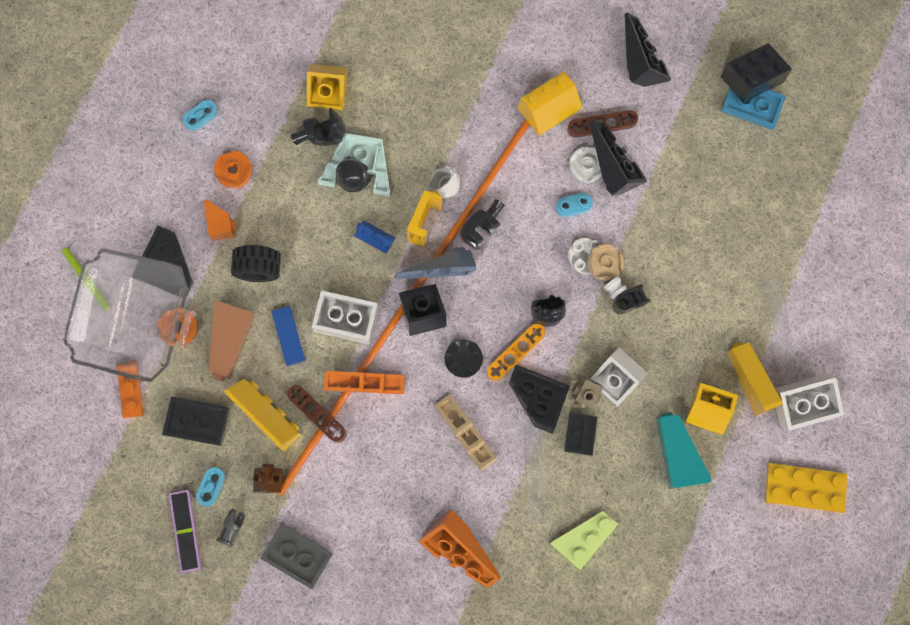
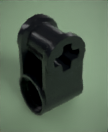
M637 285L617 296L612 304L613 311L623 315L650 303V298H647L642 289L643 285ZM618 301L625 302L626 308L620 307Z

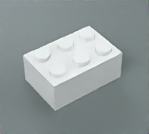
M321 291L312 329L315 333L370 345L379 310L378 303Z
M824 374L775 388L783 403L776 407L779 425L788 431L844 415L837 379L831 375Z

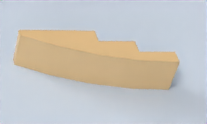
M450 394L434 405L481 472L497 461V458L486 445L484 439Z

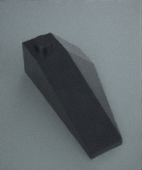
M628 12L625 13L627 69L630 74L629 79L632 83L642 87L670 81L671 78L663 60L658 61L654 53L657 50L655 46H652L646 40L648 34L639 18Z
M602 120L590 121L589 124L599 166L607 191L612 196L621 195L646 183L647 180L635 161L631 163L625 155L627 151L624 147L621 148L616 144V137Z

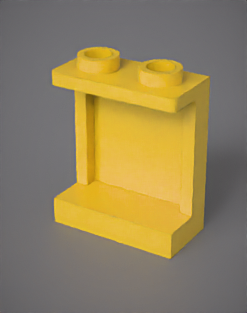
M424 190L406 230L407 241L424 248L428 242L427 230L421 227L430 208L438 211L442 210V197L433 190Z

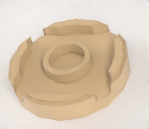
M612 244L597 245L588 255L587 264L589 271L593 277L600 281H611L618 277L624 269L623 255Z

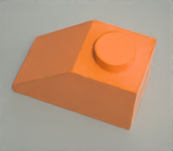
M204 200L208 233L211 240L235 237L234 231H237L235 220H232L227 212L209 200Z

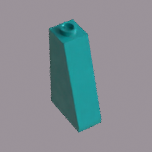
M672 412L661 414V417L656 422L669 489L712 482L680 416L673 415Z

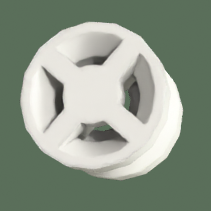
M619 276L604 286L605 291H609L612 300L628 289L621 283Z

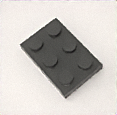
M281 523L260 559L308 588L313 589L333 553Z

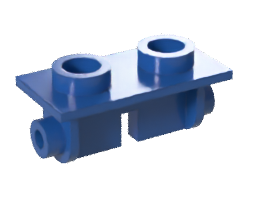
M364 220L362 223H358L357 231L354 234V237L386 254L396 237Z

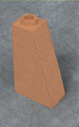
M217 300L214 302L209 372L213 374L214 379L224 381V379L230 380L254 314L251 311Z

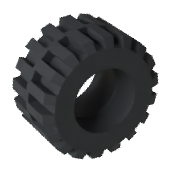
M261 245L236 247L232 251L231 275L248 282H270L277 280L280 276L281 253L273 248Z

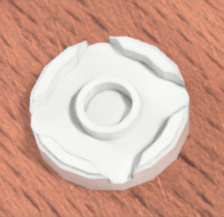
M581 147L572 154L569 166L572 175L577 180L591 183L602 177L594 147Z

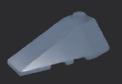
M465 247L454 248V251L397 272L394 275V279L466 276L472 274L477 269L471 250H465Z

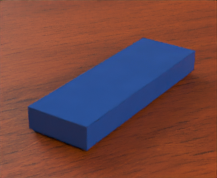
M288 306L271 311L286 366L305 362L291 307Z

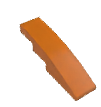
M325 371L324 390L404 394L405 375Z

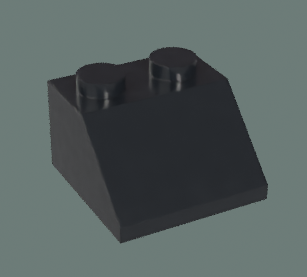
M436 284L399 293L409 336L447 327L446 312Z

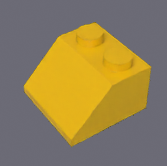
M311 64L307 71V107L343 110L347 85V67Z

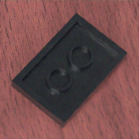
M171 396L162 435L221 446L230 408Z

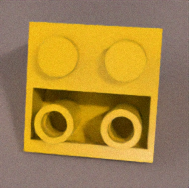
M703 383L698 384L695 387L685 423L723 435L733 415L738 395Z

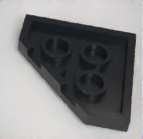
M157 225L132 276L182 299H186L193 285V280L175 232Z
M515 365L509 385L533 426L553 434L570 385Z

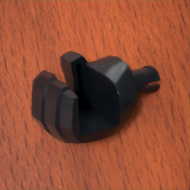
M329 108L330 119L321 123L315 117L303 120L304 129L291 134V139L295 145L306 140H310L316 146L338 144L343 141L345 136V124L339 114L334 109Z
M495 199L487 212L478 209L466 219L460 230V236L465 244L478 250L482 247L483 238L475 230L477 227H481L490 236L496 232L495 229L501 226L496 217L505 207L502 202L499 204V200Z

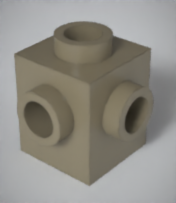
M582 375L579 382H576L572 388V397L576 400L575 403L583 408H586V406L593 408L600 401V393L603 387Z

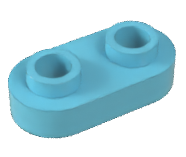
M204 100L183 116L185 127L188 130L196 131L214 119L218 113L215 103L211 100ZM207 109H211L210 113H205ZM192 120H197L195 124H190Z
M586 193L563 197L557 201L556 212L562 217L585 213L591 209L593 200ZM580 200H586L587 203L582 204ZM567 204L569 208L565 209L562 205Z
M213 467L206 471L196 494V499L202 506L208 507L216 503L225 482V473L221 469ZM217 474L219 479L214 482L212 477ZM206 493L211 494V498L209 500H205L204 498Z

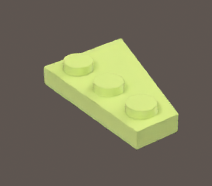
M602 511L549 544L576 568L581 570L616 528L618 523Z

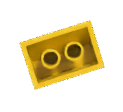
M563 71L523 96L517 109L538 136L581 110L582 105L576 85Z

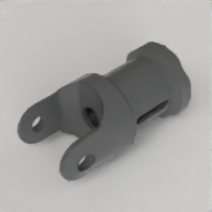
M231 509L228 512L223 523L224 528L220 537L216 539L217 542L230 547L233 546L234 537L237 531H240L244 521V513H239L234 522L236 510Z

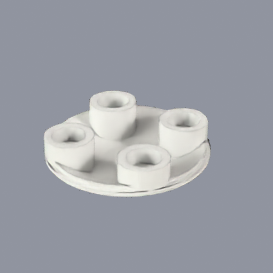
M583 237L576 239L570 245L568 259L572 268L578 273L584 275L591 274L587 264L588 255L594 247L600 245L597 240Z

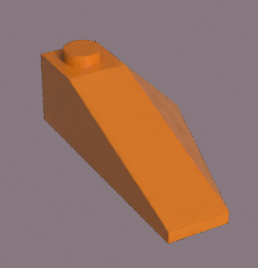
M452 509L440 517L419 540L433 556L439 559L440 555L451 561L450 566L453 568L459 566L465 569L468 577L487 588L501 578L467 524Z

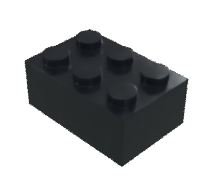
M767 43L728 62L721 78L742 103H745L784 83L792 68Z

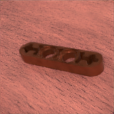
M633 110L574 119L569 122L567 132L574 138L592 135L591 128L589 127V122L592 120H602L611 132L631 129L638 122V114ZM627 116H630V118H634L632 123H630L629 120H626ZM620 117L621 120H625L622 122V125H620ZM614 119L617 125L611 127L607 124V120ZM583 123H586V124H585V129H586V131H584V128H579V127H583ZM573 125H576L579 128L578 132H575V129H572Z
M300 385L290 387L287 393L290 401L333 442H343L347 436L345 428ZM295 391L300 392L299 394L305 399L303 402L295 397L293 394ZM311 402L314 403V411L306 412V405ZM323 415L329 418L326 425L319 424V418ZM333 426L337 431L341 429V436L334 437L335 434L329 428Z

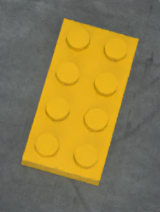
M768 463L765 503L845 513L846 473Z

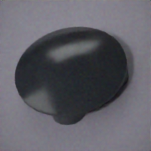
M465 339L457 340L447 348L444 361L451 374L460 378H468L480 370L483 363V355L475 342Z

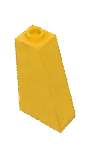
M741 341L731 345L732 349L727 353L754 415L757 416L782 405V400L749 342L743 344Z

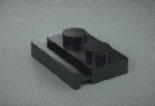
M569 413L564 452L593 456L597 425L596 416Z

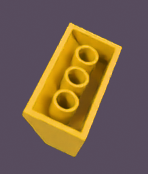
M244 378L227 388L224 392L282 451L285 452L301 436L298 432L300 428L293 421L289 423L284 418L286 414L279 407L275 409L271 405L273 401L266 394L262 396L257 391L259 387L252 380L248 382Z

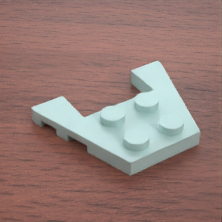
M346 133L343 141L334 152L331 161L325 167L324 173L318 179V185L335 188L337 180L336 168L341 161L350 156L364 163L368 167L367 173L376 175L373 194L390 197L383 140Z

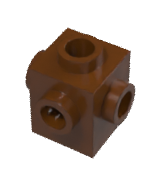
M262 464V468H254L253 492L281 493L282 468H274V464Z

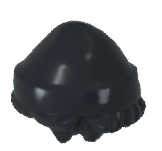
M347 156L336 168L338 184L347 192H360L371 181L369 173H367L368 167L356 158Z
M553 294L546 299L533 300L531 304L533 319L544 327L558 325L566 315L565 300L561 299V297L556 298Z

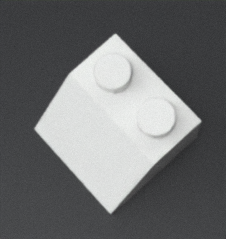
M618 348L590 379L599 383L603 387L601 392L618 407L648 373L621 348Z

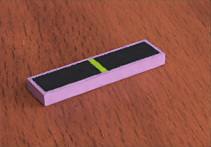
M190 490L169 493L180 573L201 570Z

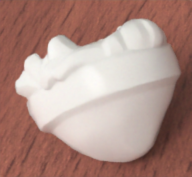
M446 166L445 168L437 169L431 176L428 190L438 192L442 198L455 196L460 188V177L454 167Z

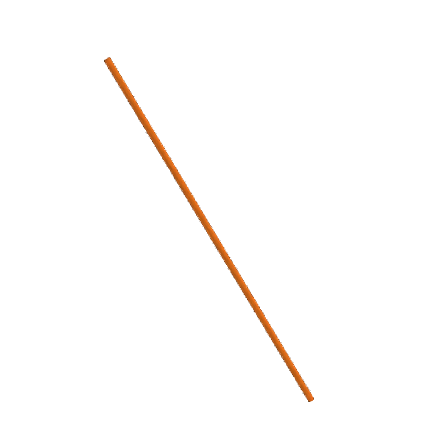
M526 119L432 259L445 253L530 124ZM418 278L412 289L422 287L427 278ZM401 305L356 372H366L403 316ZM342 392L329 412L334 418L352 392ZM328 416L325 417L321 425H326L328 423ZM319 428L283 480L281 493H278L281 496L284 495L324 435Z

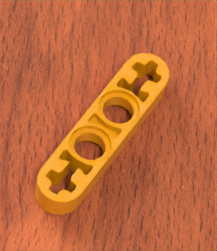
M540 324L531 325L488 367V378L496 382L512 370L544 338V327ZM532 329H540L541 336H535L532 339V341L535 343L532 344L530 339H528L525 336L528 335V337L530 338L533 334ZM520 341H525L528 344L526 351L518 349L517 345ZM507 354L513 355L515 358L514 363H505L504 356ZM499 361L505 368H508L506 371L502 368L499 371V377L491 375V369L494 368L496 370L500 366Z

